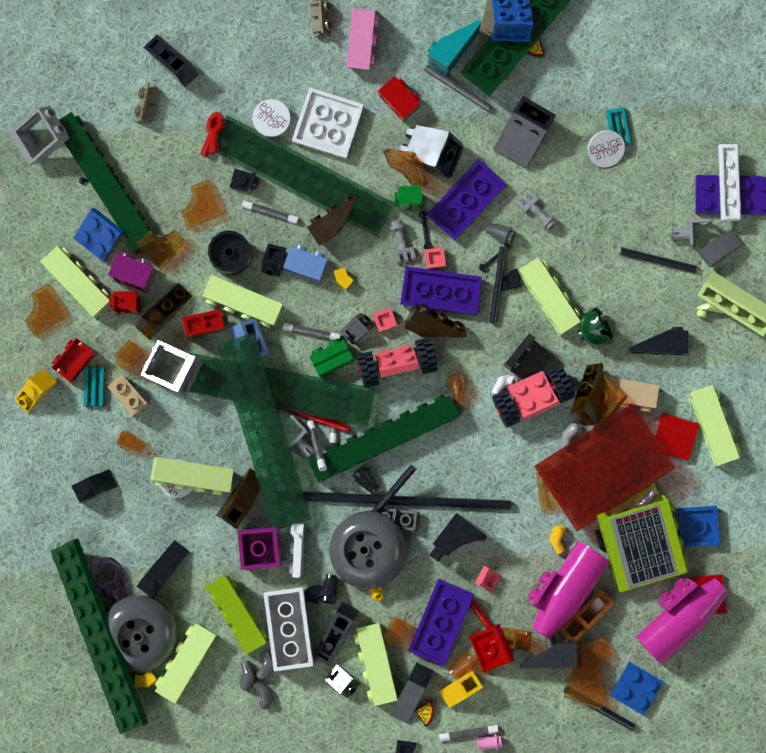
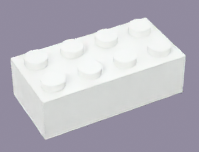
M304 588L265 592L264 601L274 671L314 666Z

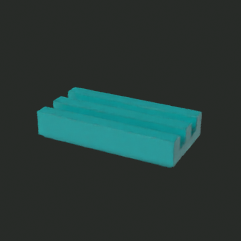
M625 107L606 110L609 130L614 131L611 114L614 113L617 133L622 137L618 113L621 112L626 136L624 143L625 146L632 145Z
M84 367L83 406L104 407V367ZM89 372H92L91 402H88ZM96 372H100L99 402H96Z

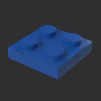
M92 208L73 239L103 262L108 258L124 231L97 209Z
M717 506L677 508L679 536L682 538L684 547L720 545Z
M629 661L611 691L610 696L644 716L663 681Z

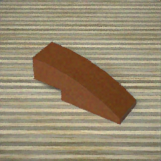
M600 589L556 633L562 639H575L576 642L615 602Z

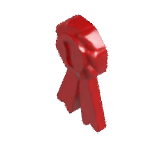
M214 112L207 120L206 129L208 135L200 152L202 156L208 157L209 154L215 155V153H219L218 135L224 129L226 120L222 113Z

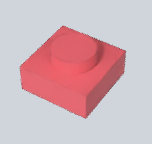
M444 247L424 249L427 269L446 267Z
M391 308L373 314L379 333L397 327Z
M484 566L475 584L492 592L501 575Z

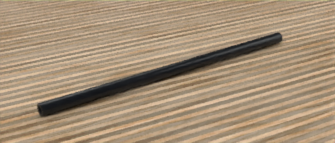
M278 490L277 500L377 504L384 495ZM394 495L387 504L511 510V500Z

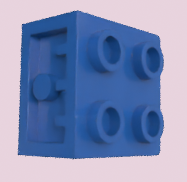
M492 0L494 18L491 34L492 41L530 42L533 29L530 0Z

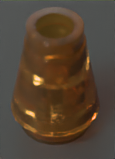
M463 374L448 375L447 384L453 403L464 402L466 379H464Z
M122 430L116 445H119L122 449L142 453L146 442H143V440L128 430L127 432Z
M468 651L463 653L448 670L456 679L475 669L478 661Z

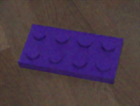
M478 159L426 216L452 240L456 241L507 184Z
M719 175L695 176V214H721ZM740 176L741 215L766 216V177Z
M406 266L400 305L413 307L415 303L420 305L426 304L432 310L477 316L482 277Z
M438 578L408 651L441 666H445L474 593Z

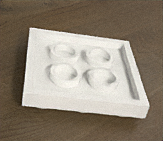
M309 87L292 143L347 159L364 104Z

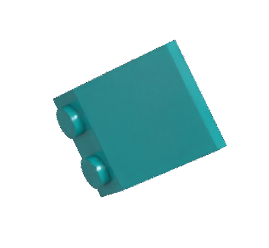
M477 20L440 38L437 43L433 42L428 49V64L447 76L480 33L482 22Z

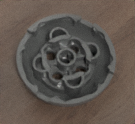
M362 511L348 516L336 527L330 540L329 555L335 572L343 581L356 588L376 589L389 584L401 572L406 560L407 547L400 527L391 518L379 512ZM359 533L364 535V540L361 542L357 540ZM376 541L381 542L382 547L379 550L374 545ZM363 547L368 549L366 554H364ZM351 551L356 552L357 556L355 559L350 558L349 554ZM368 559L374 561V565L371 568L366 564Z
M133 595L116 602L107 610L111 635L123 654L129 673L141 674L154 671L170 659L177 645L178 627L176 620L165 604L149 596ZM130 620L134 621L135 627L128 628L127 622ZM149 625L153 626L154 632L148 633L146 627ZM137 633L141 635L139 640L135 639L136 636H134ZM125 639L129 640L130 646L124 647L122 641ZM143 644H147L149 646L148 652H143L141 650V646Z

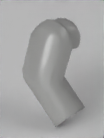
M571 423L563 430L562 449L572 448V438L582 432L580 424Z

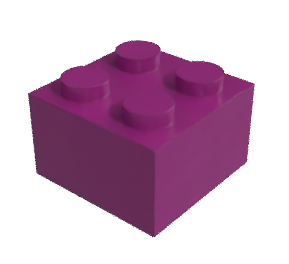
M122 252V255L116 253L108 276L113 281L149 293L157 272L153 265H151V262L140 259V262L136 261L132 255Z
M280 526L245 528L237 531L241 570L280 567L283 565Z

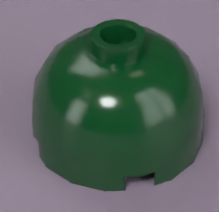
M599 307L584 313L580 319V329L578 330L581 340H586L588 344L595 347H601L613 342L612 331L607 320L604 321L600 316L603 312Z

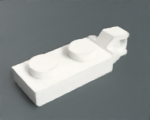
M295 523L291 527L290 533L294 537V542H291L290 551L293 554V562H290L289 571L293 578L303 577L305 524Z

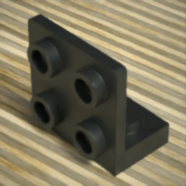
M530 333L504 364L508 370L521 380L541 371L546 376L547 371L557 362V358L534 341L535 337Z

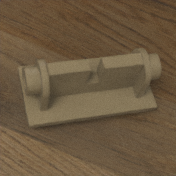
M312 0V3H310L311 17H318V19L312 20L313 34H315L316 38L322 37V34L331 37L332 23L329 19V12L331 11L329 1Z
M150 83L140 87L138 92V98H140L139 105L134 110L135 122L143 120V123L148 125L153 121L155 108L150 107L149 103L156 105L159 94L158 87L151 86L149 88Z

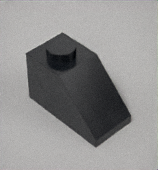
M108 469L90 476L71 487L79 503L85 504L116 488L117 485Z

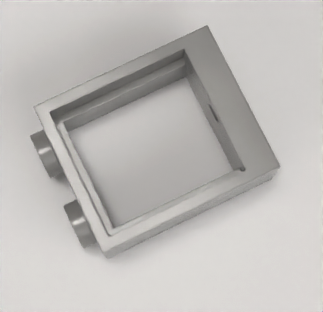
M50 106L37 108L9 133L28 165L43 162L69 139L65 127L61 125L55 111ZM43 119L55 140L40 151L29 130Z
M157 341L156 345L152 348L147 363L143 366L141 376L186 397L203 362L192 355ZM168 352L186 360L174 385L156 377Z

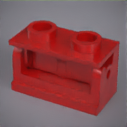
M394 76L378 90V96L402 122H405L417 111V108H420L419 102L421 100L414 92L410 93L408 91V86L403 79L400 78L398 80Z
M113 291V296L109 298V306L117 316H119V311L125 314L140 316V295L137 291Z
M220 309L182 317L188 339L226 331Z
M77 338L71 339L64 348L66 350L62 355L58 354L52 361L53 366L51 367L71 384L96 355Z

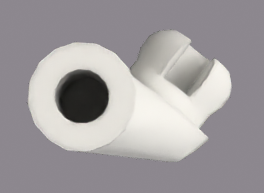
M513 374L500 376L491 393L496 395L502 392L504 388L517 383L518 378Z

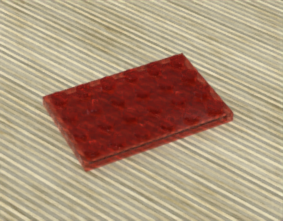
M633 403L534 466L576 532L597 520L598 514L608 513L676 469Z

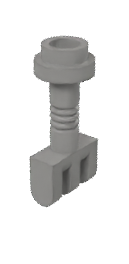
M529 191L527 194L532 199L529 200L526 196H523L521 199L526 205L524 206L520 201L516 205L525 214L531 210L543 222L542 227L550 230L556 224L555 217L553 215L548 217L536 205L539 198L532 191Z
M402 220L391 222L392 226L390 229L391 231L395 230L400 249L394 251L397 265L401 264L400 256L404 257L405 263L409 262L407 254H411L412 261L416 260L413 247L407 248L402 230V228L406 227L405 223Z

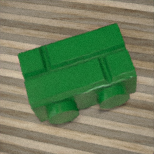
M399 186L398 192H394L395 207H399L400 212H408L410 209L412 211H421V186Z
M339 338L329 343V347L325 349L319 347L311 351L312 355L309 357L319 378L354 362V358L344 339L341 341Z

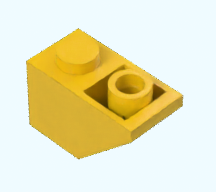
M42 369L28 379L14 401L28 414L51 392L57 381L45 369Z
M471 670L441 689L439 693L450 708L482 689L483 686Z

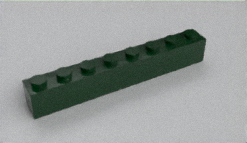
M70 112L59 119L69 136L65 145L118 227L124 231L123 235L134 252L137 254L155 243L156 241L153 237L156 234L151 226L146 227L143 223L145 217L140 210L136 211L132 206L135 204L130 194L125 195L122 189L125 186L119 178L115 179L112 175L115 171L110 163H104L102 157L105 155L99 146L97 148L93 146L94 138L89 131L84 132L81 126L84 123L79 115L74 116Z
M444 394L434 399V403L429 405L427 402L417 406V410L412 413L406 411L400 414V418L392 421V419L386 420L381 423L382 427L378 429L371 427L363 431L365 435L360 437L354 435L346 439L347 443L341 446L339 443L328 448L329 451L323 454L327 467L325 471H319L315 454L311 455L312 459L308 461L318 483L458 419L460 416L450 395L447 397Z

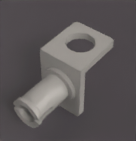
M712 219L689 220L690 226L688 228H671V241L688 240L690 241L691 248H694L693 225H712Z
M290 415L289 417L302 431L285 447L290 449L292 446H296L307 458L310 456V453L305 448L311 453L314 452L313 447L304 438V434L308 431L293 415Z

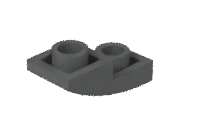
M730 229L706 245L698 254L710 268L724 260L728 254L739 249L743 243Z
M383 508L380 512L391 518L401 530L418 531L420 512Z

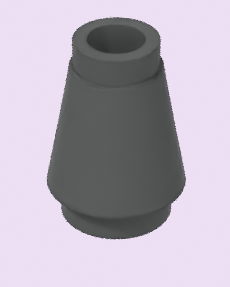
M493 223L489 224L486 231L487 234L504 245H511L516 236V231L512 227Z

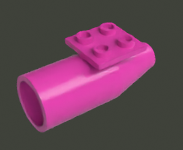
M577 541L557 572L554 570L544 571L538 580L541 582L539 587L533 588L529 593L528 603L539 609L532 629L547 639L551 638L579 612L611 562L586 544Z
M687 577L679 579L670 592H665L659 598L658 604L664 611L635 636L661 666L707 626L728 595V591L716 578L699 587Z

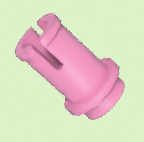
M497 734L494 737L477 738L478 750L493 748L498 750V748H502L501 736H497Z

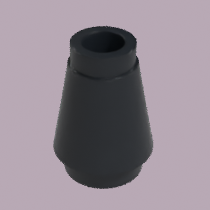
M364 465L352 475L354 481L371 494H374L380 488L369 468H366Z
M326 574L319 597H321L320 602L336 604V600H338V576Z

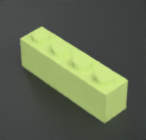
M56 246L40 262L96 319L109 307L110 295L104 289L100 291L96 287L98 282L91 275L86 277L83 273L85 269L77 261L73 263L69 259L72 255L65 248L60 249Z
M538 257L519 269L518 273L559 336L579 325L581 316L576 308L572 309L569 305L571 301L565 292L562 293L558 288L560 284L555 276L551 277L548 273L549 267L544 260L541 261Z
M712 271L697 296L761 336H764L766 334V304Z
M213 275L210 276L202 295L206 299L205 303L214 307L217 304L223 306V310L231 314L238 312L242 314L241 318L245 320L256 318L257 321H260V326L268 329L270 326L275 328L283 309L282 303Z
M713 385L689 393V398L714 466L717 467L739 459L738 454H741L740 448L733 441L732 436H734L731 425H727L725 419L727 417L726 410L723 406H720L718 401L720 399L718 389H714Z
M154 457L150 481H155L157 486L167 487L168 483L174 484L176 489L186 490V486L194 487L193 491L205 493L206 489L212 490L214 495L224 496V493H229L231 490L234 469Z
M198 623L194 626L190 625L185 634L188 636L184 643L180 642L175 650L178 654L174 660L170 659L165 667L167 670L164 677L160 676L155 683L157 687L155 692L175 704L180 699L217 637L215 633Z
M380 624L356 628L357 633H353L356 645L360 644L362 651L358 652L360 664L364 663L366 671L363 672L365 683H369L371 689L367 691L369 702H374V706L397 701Z

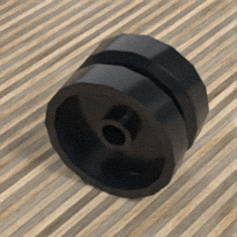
M226 230L220 232L212 238L208 245V256L212 266L224 276L239 275L251 263L252 252L249 243L242 234L236 231ZM229 250L233 252V254L230 256H228L227 251Z

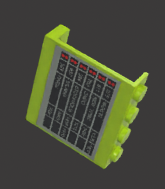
M661 495V501L607 517L605 513L597 515L608 559L611 562L610 566L615 585L619 592L687 573L686 565H688L686 555L682 554L681 548L684 545L681 536L677 535L676 530L679 529L678 522L672 516V511H674L673 503L665 495Z

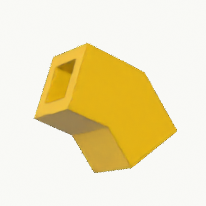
M345 268L334 270L337 284L347 291L354 280L347 275Z
M152 671L144 675H135L134 686L135 688L149 689L157 682V679Z

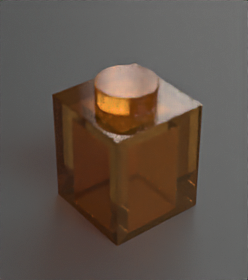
M129 339L113 356L117 359L115 363L122 370L126 367L130 371L145 353Z
M393 616L383 636L386 638L385 643L394 647L397 644L402 645L411 624Z
M502 627L510 649L529 652L532 632Z

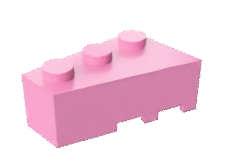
M352 9L347 67L369 70L370 65H374L375 54H372V47L376 46L377 35H374V29L378 27L379 16L376 15L377 10Z

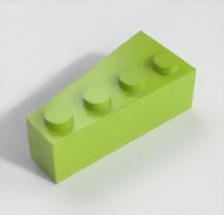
M224 575L204 588L207 593H211L215 606L223 613L222 616L225 622L232 628L233 635L245 654L248 655L268 643L266 641L268 635L263 627L259 629L256 621H258V618L253 610L248 611L245 606L248 602L243 594L239 595L235 588L238 585L233 577L229 578L227 575Z

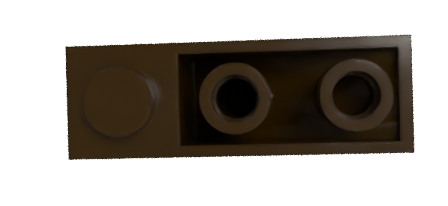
M350 195L342 200L344 204L340 207L334 205L326 210L327 215L321 218L319 214L310 220L312 224L307 226L318 246H321L340 233L360 198L359 195L356 197Z
M178 283L140 317L136 328L151 340L190 300L192 295Z
M415 303L405 320V329L421 337L467 336V328L463 323L448 319V316L444 313L432 311L426 304L420 305Z
M602 363L586 366L570 414L583 426L598 425L604 409Z
M249 468L216 516L237 529L252 507L265 478Z

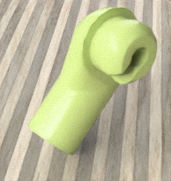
M710 303L697 307V316L700 318H706L707 312L711 311L724 314L723 311Z

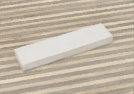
M719 144L721 221H741L738 144Z

